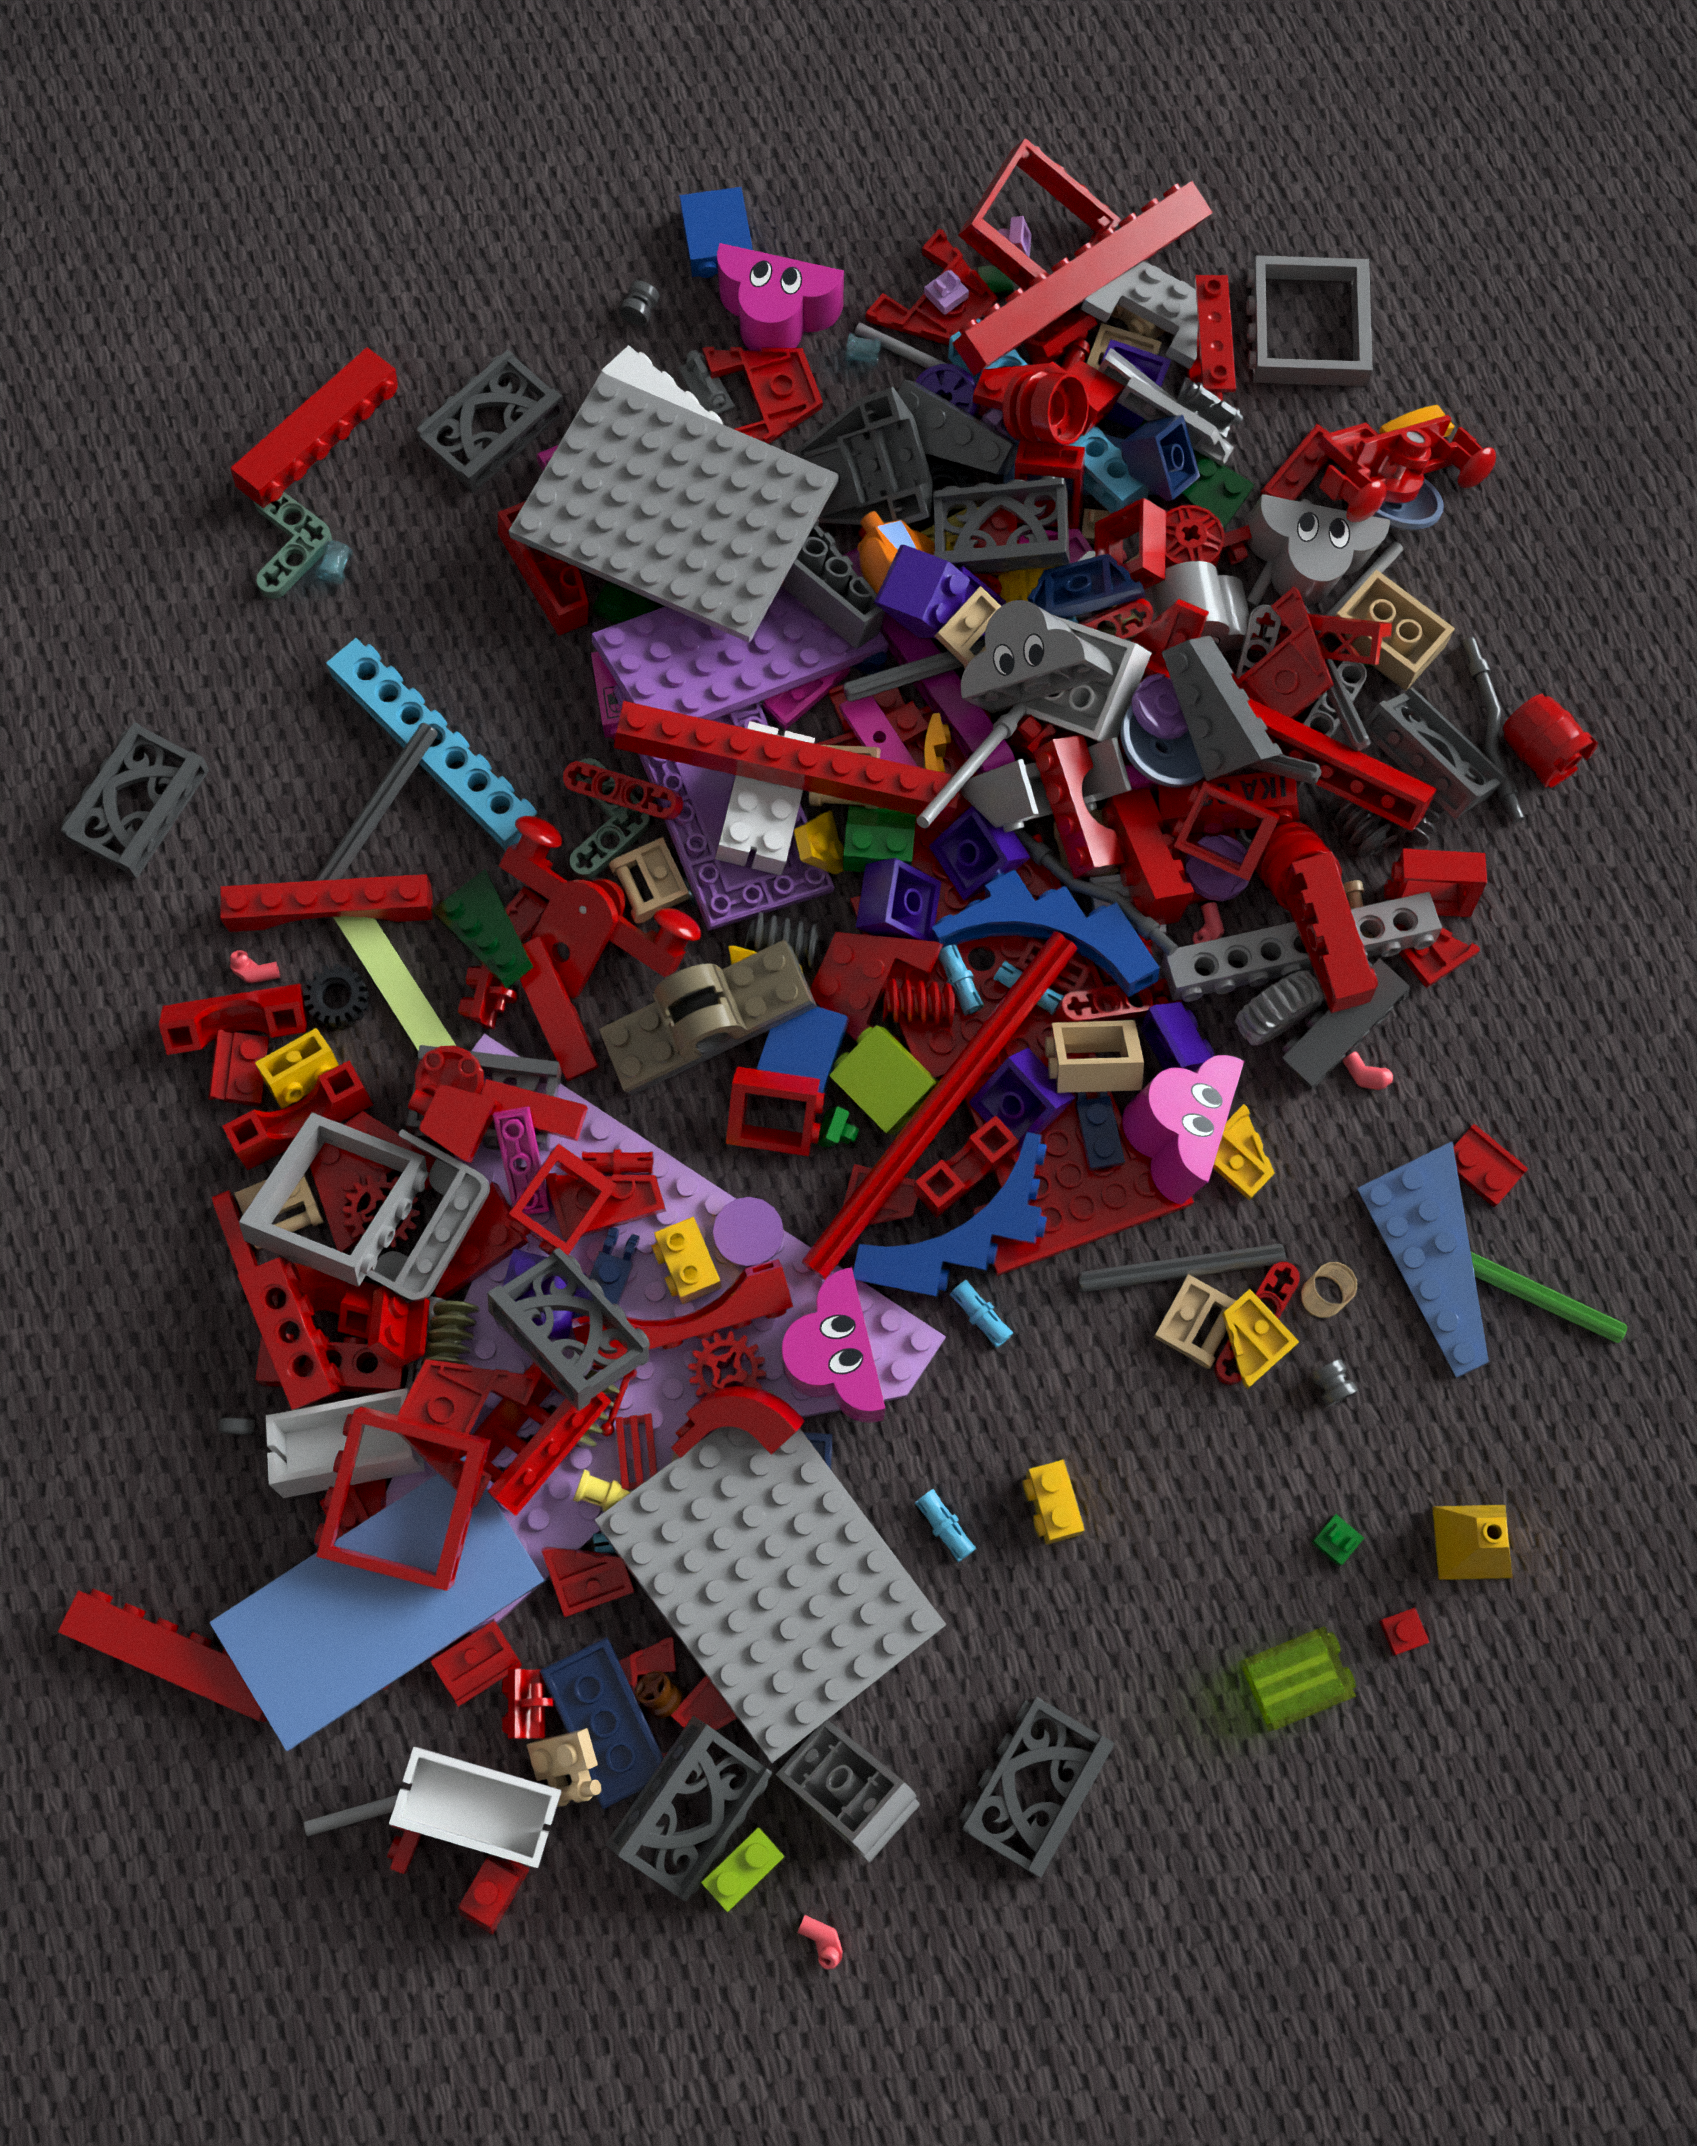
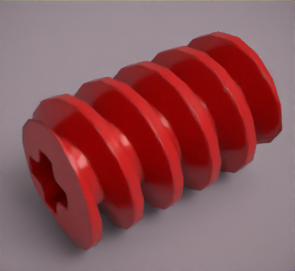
M891 978L885 988L883 1022L888 1013L892 1012L894 1022L896 1023L899 1022L902 1014L905 1013L909 1024H912L916 1014H919L922 1025H926L931 1015L934 1017L936 1026H940L943 1018L947 1017L949 1025L952 1027L955 993H953L951 983H946L942 992H940L937 982L933 981L928 991H926L923 981L919 980L915 989L912 990L909 979H905L901 988L898 989L895 978Z

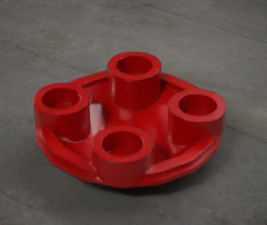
M455 1045L440 1046L427 1052L419 1061L415 1072V1089L434 1097L439 1085L443 1084L481 1095L484 1087V1072L478 1059L468 1050Z

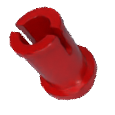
M1082 339L1070 342L1067 345L1068 352L1061 367L1067 371L1078 361L1084 362L1085 359H1088L1091 353L1089 343Z

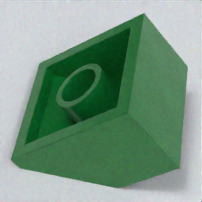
M849 805L843 870L865 872L866 864L891 858H897L912 866L916 815L885 808L866 809L863 806Z

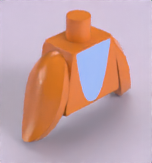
M873 511L864 516L860 521V524L867 532V535L858 544L857 549L859 551L860 570L862 576L876 594H878L900 545L905 544L934 555L935 543L926 535L912 530L902 520L884 523L876 511Z

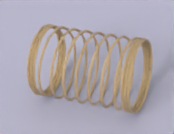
M1339 1262L1326 1263L1304 1283L1301 1290V1301L1305 1309L1312 1315L1319 1318L1331 1317L1337 1314L1355 1296L1357 1279L1353 1271L1346 1265ZM1316 1277H1327L1339 1285L1342 1292L1341 1304L1329 1303L1318 1295L1315 1288Z

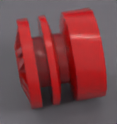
M1022 371L1015 374L1007 386L1003 400L1002 411L1006 429L1015 440L1063 445H1069L1077 441L1084 431L1089 412L1088 391L1083 380L1078 375L1070 373Z
M1182 505L1169 510L1166 513L1165 569L1190 561L1208 562L1217 568L1225 543L1224 528L1219 518L1208 509L1197 505Z
M1297 822L1285 823L1274 828L1255 870L1279 905L1290 911L1284 898L1283 890L1292 862L1331 851L1324 845L1318 834L1308 825ZM1334 856L1337 869L1341 878L1342 868L1337 858Z

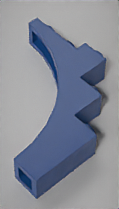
M1015 869L1006 874L1001 873L993 877L985 885L984 900L977 899L971 902L964 911L954 916H944L932 927L933 941L943 944L942 948L990 936L1018 935L1048 940L1054 931L1059 932L1076 945L1077 953L1092 960L1110 975L1127 997L1158 982L1160 967L1117 902L1108 907L1103 905L1094 909L1086 918L1066 886L1058 890L1050 889L1035 901Z
M1026 1132L1019 1158L1006 1183L986 1207L963 1225L942 1236L916 1244L890 1247L859 1244L853 1271L855 1280L938 1297L939 1291H946L950 1270L944 1269L945 1263L987 1271L988 1263L995 1264L998 1243H993L994 1236L1035 1244L1037 1237L1043 1238L1047 1217L1041 1216V1207L1029 1205L1030 1199H1037L1040 1179H1035L1034 1176L1036 1166H1043L1047 1149L1046 1144H1041V1135Z

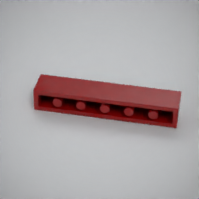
M366 347L230 468L235 487L263 509L272 501L278 500L288 486L294 481L300 480L306 474L307 469L317 460L324 459L329 450L340 440L346 439L356 425L362 420L368 419L373 414L375 408L384 400H389L393 397L398 388L396 369Z
M93 1588L90 1594L78 1590L58 1630L59 1633L257 1721L266 1723V1716L225 1648L222 1653L210 1648L212 1640L195 1632H191L189 1638L176 1632L179 1625L159 1617L156 1623L144 1619L146 1611L129 1603H125L123 1609L110 1603L113 1596Z

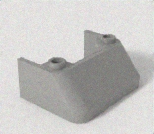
M1117 737L1088 747L1094 766L1087 772L1082 783V796L1088 811L1097 809L1096 802L1132 790ZM1023 759L1014 761L970 778L961 788L963 797L995 828L1003 827L1004 833L1023 828V821L1053 814L1036 762L1024 765Z
M401 1129L398 1136L436 1159L429 1173V1181L431 1186L437 1192L444 1195L410 1256L407 1257L397 1251L387 1252L377 1260L374 1271L369 1270L366 1275L410 1300L421 1301L428 1298L434 1291L485 1203L490 1192V1186L486 1177L480 1172Z

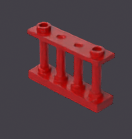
M1196 275L1197 358L1191 369L1187 368V378L1195 383H1202L1203 388L1223 401L1222 392L1236 391L1228 275Z
M534 1362L524 1374H536L540 1376V1379L526 1407L522 1408L503 1398L472 1434L491 1440L483 1471L492 1475L490 1481L494 1484L487 1492L515 1516L518 1515L611 1403V1400L603 1392H600L590 1399V1404L578 1411L565 1398L551 1415L539 1405L553 1389L561 1395L563 1394ZM530 1417L542 1427L526 1443L516 1435V1432ZM507 1446L518 1456L503 1472L491 1462ZM461 1450L458 1459L466 1456L467 1451Z

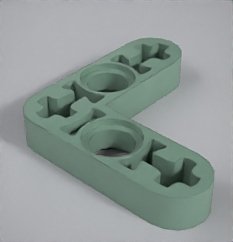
M285 492L275 501L280 507L278 511L271 503L263 509L254 502L257 511L291 537L286 545L257 575L256 581L261 593L270 599L280 598L286 594L330 548L333 540L326 523ZM290 513L301 515V520L295 525H288L284 522L285 517ZM308 526L310 531H312L316 535H319L321 533L323 539L318 540L315 538L312 541L309 532L305 530L306 527ZM292 554H301L304 557L302 563L298 566H290L286 563L287 558ZM279 566H281L282 569L284 570L282 573L280 572V570H279V568H278ZM269 578L271 580L277 579L279 584L277 586L273 584L268 586L266 581Z
M587 758L579 761L606 769L596 759ZM583 774L576 775L575 780L589 784L592 783L591 778L588 777L583 780ZM612 777L607 778V781H604L602 784L604 794L615 788V781ZM631 793L632 803H639L640 801ZM589 797L610 819L573 851L570 856V866L573 874L583 880L592 879L597 876L613 859L621 855L646 833L650 826L649 815L615 804L609 805L602 800ZM632 814L635 817L641 815L640 825H637L636 823H631L626 828L628 834L627 837H625L623 831L616 826L620 824L621 828L624 829L629 824V815ZM609 834L616 835L620 839L617 847L613 849L604 848L601 845V840L604 836ZM595 846L599 854L597 853L591 859L592 867L589 869L586 866L579 868V859L588 860L594 855V850L591 847Z

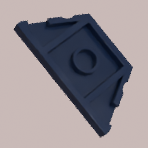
M1104 554L1044 570L1038 580V585L1031 591L1027 599L1052 615L1068 619L1079 614L1100 611L1107 607L1146 598L1140 582L1135 583L1123 566L1117 565L1116 560L1110 554Z

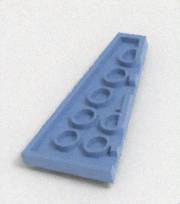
M1451 1141L1358 1187L1357 1190L1455 1377L1458 1378L1489 1363L1453 1142Z

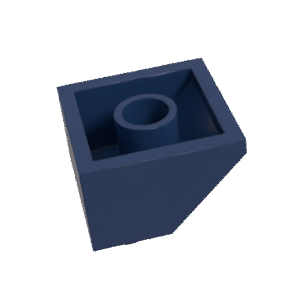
M1183 414L1149 420L1121 442L1122 459L1127 464L1129 475L1166 501L1175 499L1200 477Z

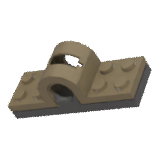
M782 940L724 969L715 964H700L678 971L664 979L655 988L654 994H652L655 1000L654 1003L599 1030L623 1090L633 1096L816 1008L817 1005L792 947L785 940Z

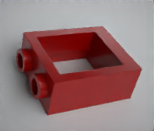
M1020 441L1015 460V479L1027 481V474L1073 479V500H1068V528L1078 529L1083 508L1085 447ZM1053 500L1035 502V506L1039 508L1047 505L1045 513L1037 517L1038 520L1047 518L1053 513L1056 507V503ZM1016 516L1017 523H1024ZM1058 521L1050 526L1058 527Z
M1142 498L1095 522V557L1110 554L1116 560L1117 565L1123 566L1129 572L1131 579L1135 583L1140 582L1143 585L1144 590L1165 580L1166 511ZM1139 532V557L1123 565V539Z
M1204 780L1201 788L1194 786L1186 805L1192 808L1186 819L1179 817L1171 836L1177 838L1174 847L1249 881L1279 820V814ZM1207 795L1262 819L1241 863L1187 838Z
M1403 849L1398 862L1394 861L1392 864L1391 879H1386L1384 898L1390 901L1430 892L1437 915L1471 917L1487 884L1485 853Z
M737 1066L731 1089L726 1144L809 1156L811 1143L818 1144L821 1123H815L816 1113L822 1114L825 1093L819 1092L820 1079ZM748 1093L806 1102L803 1133L745 1125Z
M558 1143L505 1217L511 1221L509 1227L525 1238L530 1234L541 1243L538 1247L546 1254L551 1255L552 1251L559 1247L568 1256L617 1184ZM554 1165L597 1194V1197L565 1242L522 1213V1210Z

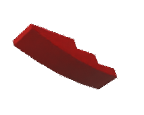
M538 936L524 943L523 947L534 968L523 975L520 981L566 1080L571 1081L598 1068V1062L576 1007L571 1004L561 976L553 966L543 939Z

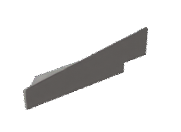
M1110 348L1098 371L1125 386L1117 402L1147 421L1183 414L1192 448L1219 465L1224 466L1234 447L1220 436L1216 426L1176 403L1177 400L1118 352Z

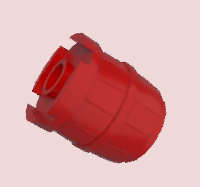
M1539 694L1522 704L1507 719L1502 731L1505 733V740L1515 751L1517 757L1537 774L1536 778L1546 788L1547 786L1552 788L1578 770L1576 765L1582 757L1587 761L1597 749L1598 742L1588 732H1584L1573 719L1574 717L1571 713L1565 710L1552 697H1545L1543 694Z

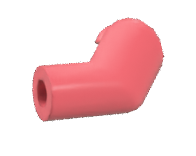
M1207 903L1201 906L1205 924L1198 932L1194 933V944L1220 939L1224 934V927L1217 903Z
M242 950L234 951L230 955L229 960L232 972L247 983L254 984L280 978L277 962L258 965Z
M1357 1052L1349 1054L1342 1060L1359 1087L1382 1090L1392 1083L1393 1075L1389 1069L1365 1066Z
M805 1915L797 1933L815 1941L819 1956L818 1962L821 1967L827 1970L835 1968L842 1960L843 1953L837 1931Z

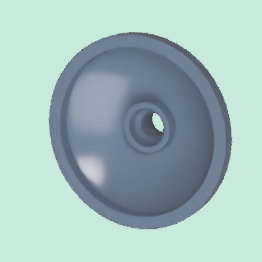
M1424 478L1423 485L1414 500L1406 503L1384 501L1378 511L1372 516L1389 519V527L1409 531L1420 530L1434 525L1439 520L1444 504L1437 489Z
M1132 705L1122 719L1121 741L1128 759L1142 775L1157 784L1174 788L1187 787L1204 778L1205 775L1189 730L1182 737L1172 740L1158 738L1148 733L1138 723L1132 711Z

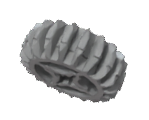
M1298 971L1281 979L1253 998L1249 1004L1239 1011L1235 1023L1243 1038L1247 1039L1251 1045H1262L1308 1017L1311 1012L1316 1010V1007L1321 1005L1324 994L1315 976L1313 977L1309 971Z

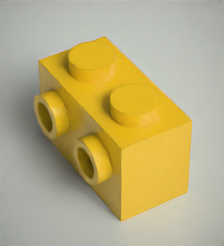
M317 1028L255 1062L266 1086L281 1109L308 1095L315 1087L318 1076L339 1066L331 1048Z
M694 1216L654 1232L657 1243L651 1245L658 1264L665 1263L670 1273L664 1279L672 1297L679 1295L681 1303L685 1304L722 1289L720 1278Z
M1064 1459L1029 1469L1026 1473L1027 1479L1022 1482L1028 1502L1033 1501L1037 1515H1033V1522L1038 1537L1044 1536L1047 1545L1080 1536L1085 1529Z

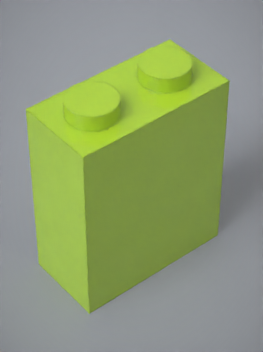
M876 1025L874 1028L869 1027L862 1032L857 1039L859 1044L850 1054L846 1052L835 1061L833 1065L835 1069L829 1076L886 1134L896 1135L915 1114L939 1081L885 1028Z
M758 1827L701 1883L728 1912L786 1856Z

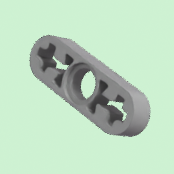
M1260 605L1250 614L1235 671L1238 679L1248 671L1242 670L1243 665L1252 668L1258 663L1251 662L1247 658V651L1252 645H1262L1266 649V655L1275 647L1281 619L1270 605ZM1265 612H1268L1270 619L1274 621L1273 625L1269 624L1266 626L1264 632L1265 637H1270L1269 642L1260 637L1251 638L1252 633L1259 636L1261 627L1256 619L1257 617H1263Z

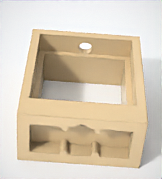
M1135 1020L1052 1023L1051 1037H1045V1056L1049 1058V1079H1055L1057 1093L1142 1090L1144 1060ZM1120 1052L1121 1058L1067 1059L1066 1053Z

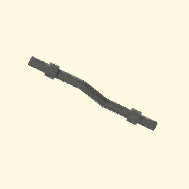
M1467 638L1462 643L1470 662L1468 669L1472 679L1477 681L1488 710L1485 753L1487 758L1506 775V780L1497 788L1496 792L1499 800L1504 801L1511 823H1518L1524 820L1516 797L1519 792L1515 782L1509 778L1498 749L1501 706L1489 677L1491 670L1487 659L1482 658L1475 638Z
M1023 828L1017 829L1014 832L1024 848L1029 852L1031 859L1038 866H1045L1070 890L1110 903L1111 905L1117 902L1127 919L1137 927L1136 932L1146 941L1151 940L1168 956H1171L1177 950L1178 945L1160 930V925L1152 917L1146 918L1119 892L1078 878L1074 879L1073 874L1052 855L1053 851L1043 842L1038 843Z

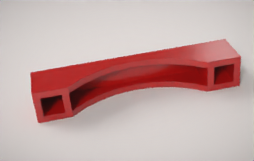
M427 874L221 886L220 919L229 932L266 930L288 922L323 917H366L394 922L433 920L432 886Z
M779 1259L745 1268L736 1281L719 1298L699 1310L684 1316L664 1320H642L627 1317V1321L635 1329L640 1328L646 1334L650 1342L649 1350L660 1346L663 1349H671L683 1344L684 1339L697 1336V1339L712 1337L714 1333L718 1332V1329L731 1326L732 1329L746 1327L752 1323V1319L766 1316L767 1319L780 1317L786 1313V1309L793 1307L783 1267ZM585 1315L572 1319L576 1341L584 1345L587 1344L590 1332L589 1316ZM612 1340L609 1345L617 1348V1352L606 1354L599 1350L598 1354L607 1359H618L626 1354L627 1349L618 1340ZM596 1363L592 1366L594 1370L604 1369Z

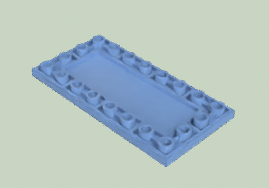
M464 1456L460 1460L465 1462L466 1456ZM436 1474L335 1540L334 1546L437 1572L457 1491L439 1474ZM487 1487L477 1507L473 1509L455 1583L448 1591L316 1557L317 1553H315L209 1622L286 1751H290L545 1582L499 1506L487 1492Z

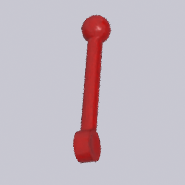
M636 1369L623 1376L619 1387L620 1392L616 1395L614 1406L611 1408L608 1416L609 1418L600 1427L603 1430V1436L608 1437L614 1433L613 1423L629 1381L633 1380L637 1375Z

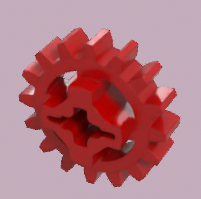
M381 1173L378 1182H374L372 1176L368 1175L365 1178L366 1186L358 1182L354 1183L353 1188L357 1193L356 1195L351 1193L345 1195L344 1199L351 1203V1205L341 1209V1213L350 1217L343 1223V1227L352 1226L354 1228L350 1236L352 1240L364 1235L366 1230L362 1226L370 1225L375 1217L373 1215L369 1216L370 1213L375 1210L376 1204H379L381 1208L387 1196L383 1195L382 1190L391 1192L399 1177L396 1176L390 1183L386 1182L385 1173ZM366 1194L368 1205L365 1210L357 1213L358 1202ZM414 1197L412 1205L418 1201L417 1197ZM411 1209L407 1218L402 1221L400 1227L395 1231L394 1238L388 1246L390 1249L396 1247V1238L402 1242L408 1239L407 1234L404 1232L405 1229L408 1231L416 1229L417 1226L410 1219L418 1217L420 1211Z
M729 1331L727 1339L722 1340L717 1332L714 1333V1343L710 1344L705 1339L701 1341L704 1349L703 1352L693 1350L692 1356L698 1362L688 1364V1370L696 1373V1376L690 1378L689 1382L691 1386L700 1385V1388L695 1393L698 1399L716 1390L733 1386H748L763 1390L762 1385L757 1382V1379L766 1378V1371L758 1369V1367L765 1364V1358L755 1357L759 1346L754 1344L748 1348L746 1346L747 1336L743 1335L739 1341H736L733 1331ZM721 1349H730L728 1353L719 1356L713 1354ZM744 1355L751 1364V1375L741 1367ZM734 1361L733 1370L735 1375L728 1374L721 1381L722 1375L719 1368H727ZM704 1368L713 1373L714 1379L711 1387L704 1380Z

